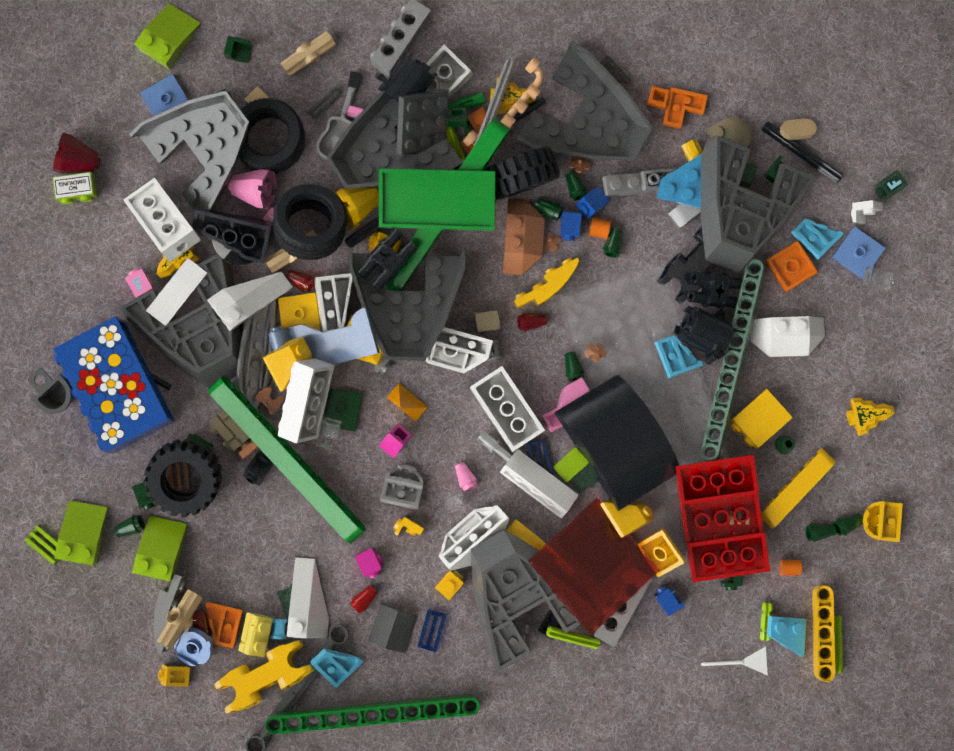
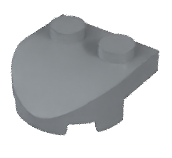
M398 465L397 468L389 470L385 476L380 502L418 510L423 488V478L417 472V469L410 465Z

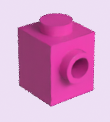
M398 423L386 435L379 446L394 458L413 435Z
M374 548L354 556L364 578L369 576L371 579L380 575L379 570L383 569L382 564H384L380 553H375Z

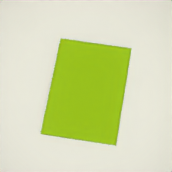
M575 447L553 468L567 483L589 462Z

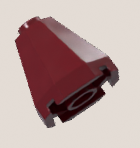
M63 132L59 140L58 151L55 154L53 171L58 173L94 172L95 168L99 169L101 158L98 157L99 153L71 134Z

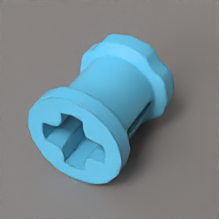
M273 619L272 632L269 639H287L285 635L287 619Z

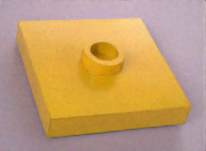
M315 292L278 298L283 329L305 324L321 331Z

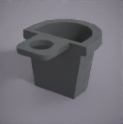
M38 368L28 378V382L39 393L32 401L45 413H61L75 399L71 393L72 386L70 382L66 381L62 374L53 380L43 368ZM37 375H43L45 378V383L42 386L37 385L35 382Z

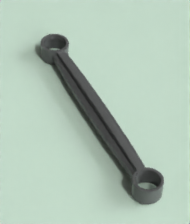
M342 624L334 625L329 631V639L313 658L324 648L335 650L337 645L343 644L349 637L347 627ZM336 627L344 629L346 633L344 640L336 641L332 638V631ZM314 668V671L301 682L290 687L272 713L290 711L319 671ZM276 719L269 722L275 728L280 724ZM265 724L258 734L252 735L246 741L245 747L247 751H252L249 744L253 738L260 739L263 743V748L260 751L265 750L266 740L271 735L266 730Z

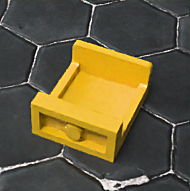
M765 389L735 417H732L730 421L732 422L731 427L738 434L741 432L745 437L743 439L750 448L754 447L757 449L793 417L769 390Z

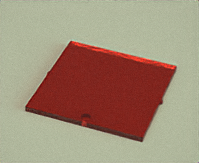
M598 497L528 560L531 566L557 595V599L562 601L589 635H592L659 571L631 538L630 534L622 538L620 537L600 505L602 501Z

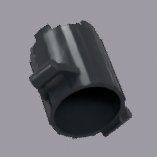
M410 52L404 57L389 79L381 72H377L375 75L377 80L383 82L378 90L384 91L398 103L399 96L426 92L437 76L436 72L433 74L428 72L431 67L426 63H422L418 59L412 60L410 58L412 53Z
M690 306L684 309L686 314L680 326H675L674 333L678 335V339L705 352V362L710 365L717 359L719 360L725 356L726 353L724 351L731 342L734 332L733 325L725 320V311L723 309L718 310L712 315L696 306L693 308Z

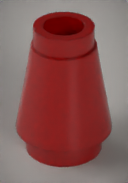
M369 585L354 596L349 604L356 612L361 614L363 611L366 612L378 593Z

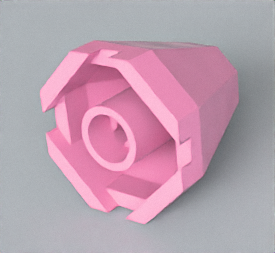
M260 169L233 175L228 182V190H230L231 195L257 208L270 209L274 202L275 195H271L272 188H277L274 171Z

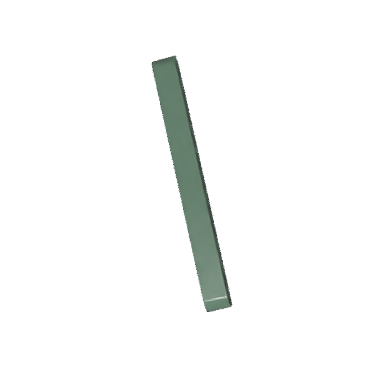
M758 259L750 260L745 269L732 322L734 332L731 342L725 351L726 354L723 359L702 444L701 455L706 461L719 460L722 455L765 278L763 263ZM755 267L761 268L758 273H752L751 271ZM750 285L756 286L754 291H747ZM751 303L750 309H742L744 304ZM741 321L747 322V325L744 328L738 327V324ZM741 339L743 343L740 346H734V341ZM731 358H738V362L736 364H729ZM727 376H734V380L731 383L724 382ZM723 394H728L729 399L727 401H720V397ZM718 413H725V417L722 420L715 419ZM714 431H720V436L717 439L711 438V434ZM709 450H716L714 457L708 458L706 456Z

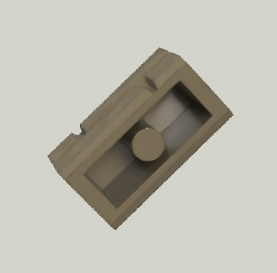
M224 409L209 421L211 425L209 429L216 437L219 435L224 440L222 444L229 452L231 450L237 452L244 443L251 440Z

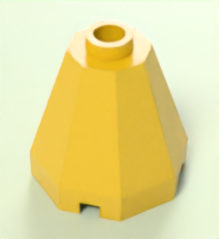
M378 187L342 188L335 192V195L342 200L345 206L347 225L351 229L359 226L379 205Z

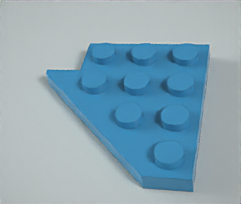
M702 154L660 180L656 198L701 209Z

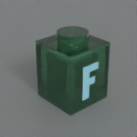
M896 170L875 185V192L879 198H883L886 201L908 186L899 171Z

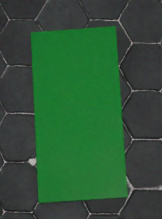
M379 168V227L495 230L496 171Z

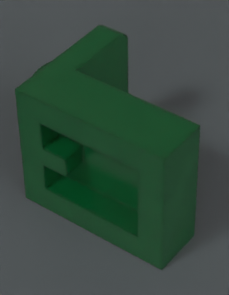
M144 482L132 486L138 502L137 508H144L145 511L155 507L151 502L153 497H148L146 493L148 487L144 486Z
M742 575L728 577L731 578V582L720 583V586L725 587L726 591L737 590V586H742Z

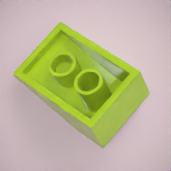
M169 3L144 28L134 44L139 51L170 70L201 23Z
M69 500L57 540L54 559L96 565L108 507Z
M149 515L136 553L132 573L172 581L174 574H176L187 524Z

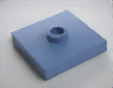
M173 74L140 92L153 116L188 101Z
M854 226L832 258L861 279H864L886 248Z

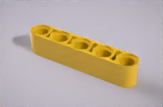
M823 448L817 451L818 454L815 457L812 456L804 465L805 468L802 471L799 470L792 477L791 482L788 485L786 484L777 493L778 496L775 499L773 498L764 507L765 510L761 513L762 521L771 529L776 527L835 465L836 461Z
M817 585L812 592L814 675L823 682H830L835 677L834 594L829 586ZM824 588L827 595L824 599H821L819 591ZM822 608H825L827 610V615L825 618L821 619L819 616V611ZM822 628L827 629V636L821 638L819 634ZM826 647L828 650V654L826 657L822 658L820 656V651L822 648ZM827 667V676L821 677V669Z

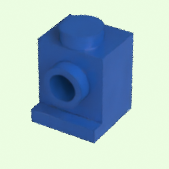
M666 584L656 590L657 594L654 597L667 616L672 615L685 606L681 601L678 603L679 596L674 589L670 590Z

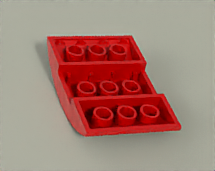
M754 455L675 466L681 523L692 582L771 571L760 511ZM730 511H732L734 525L730 524ZM738 511H741V520H738ZM749 518V525H745V522Z

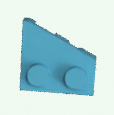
M806 218L791 232L817 260L844 234L841 231L836 232L828 229V226L823 224H816L814 221Z
M675 335L655 342L668 378L703 366V362L698 361Z
M768 616L767 636L778 641L796 655L804 657L807 619Z
M324 648L310 663L337 688L363 663V660L358 656Z

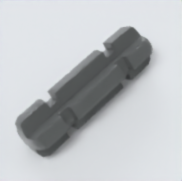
M333 87L329 94H326L316 103V106L309 109V113L313 118L320 116L321 111L324 112L334 103V99L337 100L341 96L337 88Z

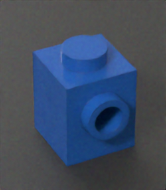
M598 186L585 195L576 206L580 213L588 220L600 212L610 200Z
M562 212L560 238H564V241L574 242L575 239H579L581 213Z

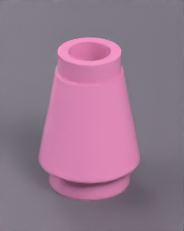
M465 462L455 466L460 489L468 492L478 486V480Z

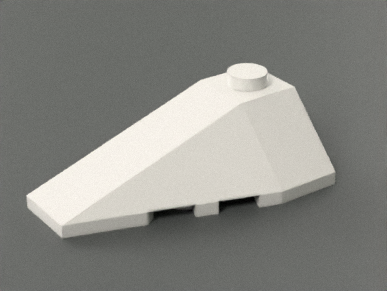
M278 272L224 288L207 301L228 330L232 331L293 287L284 274Z

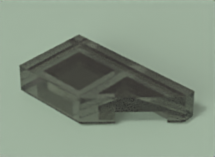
M608 55L600 62L619 83L629 84L631 82V79Z

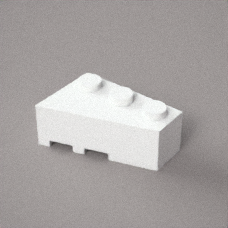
M351 273L315 278L321 331L323 332L343 328L345 325L353 280Z

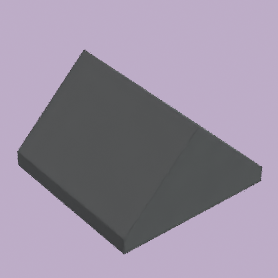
M381 604L368 641L385 649L405 653L417 616Z

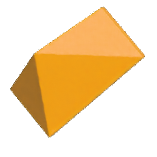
M400 383L387 396L390 401L415 422L428 408Z

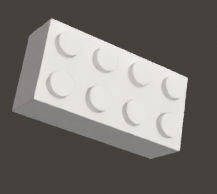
M316 358L294 362L291 368L290 382L287 386L286 400L283 404V414L278 426V436L294 443L318 438L335 365Z
M503 366L470 387V390L511 452H514L545 431Z

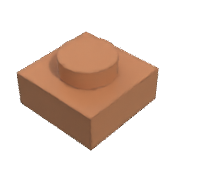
M247 441L240 447L241 451L238 454L246 460L259 447L253 441Z

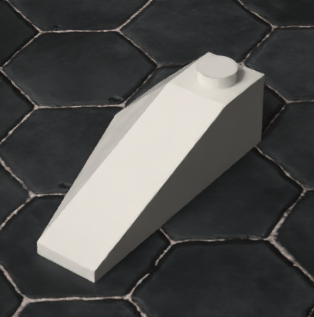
M295 557L287 637L327 638L329 616L316 561L312 558Z

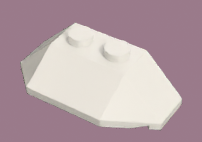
M798 316L755 319L750 341L769 357L809 356L825 337L824 318Z
M444 327L426 362L449 370L466 373L488 360L493 340Z
M498 505L474 509L445 535L439 558L450 571L472 566L470 549L503 529L506 530L509 518Z

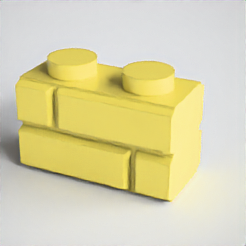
M247 612L241 636L242 641L238 651L251 656L265 657L273 618Z

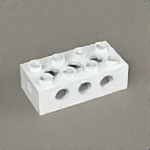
M155 178L124 199V202L169 263L201 241Z

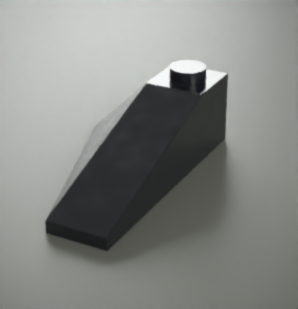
M196 208L192 228L208 238L221 243L225 248L236 252L240 257L264 264L271 242L273 222L255 217Z

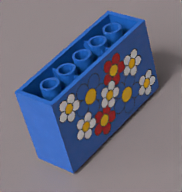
M115 316L53 348L55 352L53 357L58 365L61 364L64 370L62 375L66 381L70 382L72 386L71 393L81 404L79 406L80 411L84 416L88 417L90 421L88 426L93 434L96 433L99 439L97 444L101 451L104 450L106 453L114 454L175 422L124 320Z

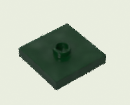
M329 388L321 426L355 432L362 394Z

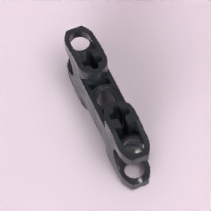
M702 226L693 236L699 242L686 257L682 253L675 255L665 266L657 280L660 285H665L674 277L679 280L681 289L675 298L678 303H683L687 300L689 291L698 292L703 287V284L690 281L691 273H703L712 263L705 259Z

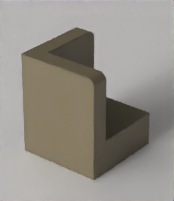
M498 310L475 313L478 334L500 329Z

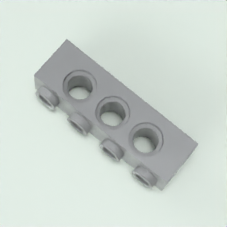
M410 0L409 3L405 2L401 9V15L392 21L391 30L382 36L380 40L381 45L378 49L375 48L370 55L371 65L388 76L392 75L431 17V10L416 0ZM412 18L415 21L413 24H406L405 20ZM401 33L404 35V38L397 40L394 38L395 35ZM387 49L394 50L392 55L384 54Z
M629 567L628 570L626 568L623 570L620 576L622 581L619 587L615 586L610 596L613 597L611 602H606L601 611L603 613L601 620H596L592 627L595 637L613 647L616 646L652 578L632 567ZM628 583H632L635 587L634 592L631 594L625 592V586ZM619 600L625 602V608L622 611H617L615 608ZM615 618L616 625L613 628H608L606 626L607 619Z

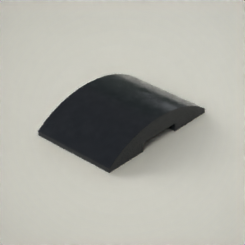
M618 374L554 412L573 443L579 446L598 475L597 480L618 511L676 475L675 466H679V462L666 435L642 399Z

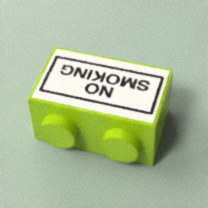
M91 172L53 177L55 200L62 203V205L73 204V201L76 200L91 202L92 198H97L95 175Z

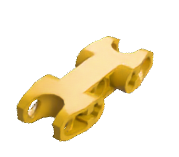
M298 640L280 645L268 651L266 656L269 662L251 672L248 665L245 664L231 670L214 684L216 689L220 690L233 686L236 690L235 700L225 708L226 713L231 714L249 709L263 701L260 695L261 691L277 683L281 690H285L298 684L313 672L314 668L310 664L301 668H295L293 665V655L304 646L302 641Z

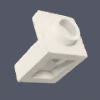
M874 200L852 203L851 216L853 222L865 224L866 215H874L875 211H882L883 203Z

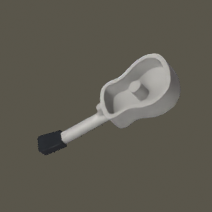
M350 72L349 89L341 116H332L328 119L326 130L316 143L319 156L328 161L327 156L352 123L348 120V108L352 106L355 92L359 88L362 74Z

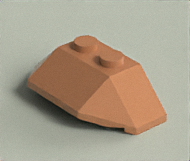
M508 199L503 274L522 275L542 257L545 218L527 200Z

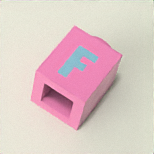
M134 269L125 278L136 298L152 289L156 291L143 269Z

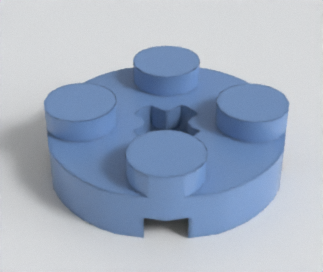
M191 626L187 631L182 632L174 645V650L176 648L177 656L183 663L196 666L197 664L206 663L211 657L214 641L205 632ZM190 644H194L197 648L193 650Z

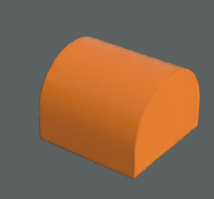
M651 86L647 105L665 110L670 90Z
M592 216L588 236L607 239L611 220Z
M780 560V576H799L802 574L801 560Z

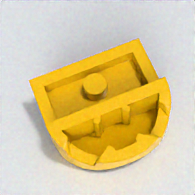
M879 501L870 504L863 515L865 532L876 540L900 542L903 503Z

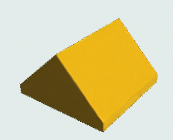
M660 528L636 545L657 577L686 562L664 528Z

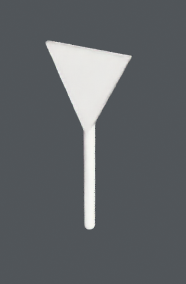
M766 646L743 660L702 662L701 665L743 664L768 676Z

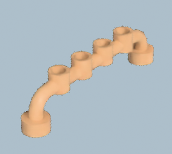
M535 57L525 67V70L530 74L532 72L536 74L535 81L500 120L509 128L516 121L513 118L516 113L522 114L528 107L526 104L528 99L531 97L534 100L541 92L538 88L543 82L544 75L538 66L540 61ZM471 130L463 139V142L467 146L471 144L474 146L478 134Z

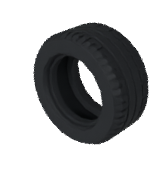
M259 98L249 102V104H245L246 106H243L240 110L248 119L249 125L248 133L239 156L240 160L254 171L264 169L274 171L277 174L291 168L300 158L305 147L304 127L295 110L290 105L288 106L287 103L275 98ZM264 118L281 120L288 127L289 136L286 144L280 151L274 154L263 155L256 153L249 146L248 136L251 128L256 122Z
M314 184L299 185L283 193L277 201L273 214L274 237L279 246L285 252H288L289 255L302 260L322 259L334 253L344 240L347 226L346 209L342 200L330 189ZM314 209L327 216L331 225L322 234L306 236L293 229L289 219L297 211Z

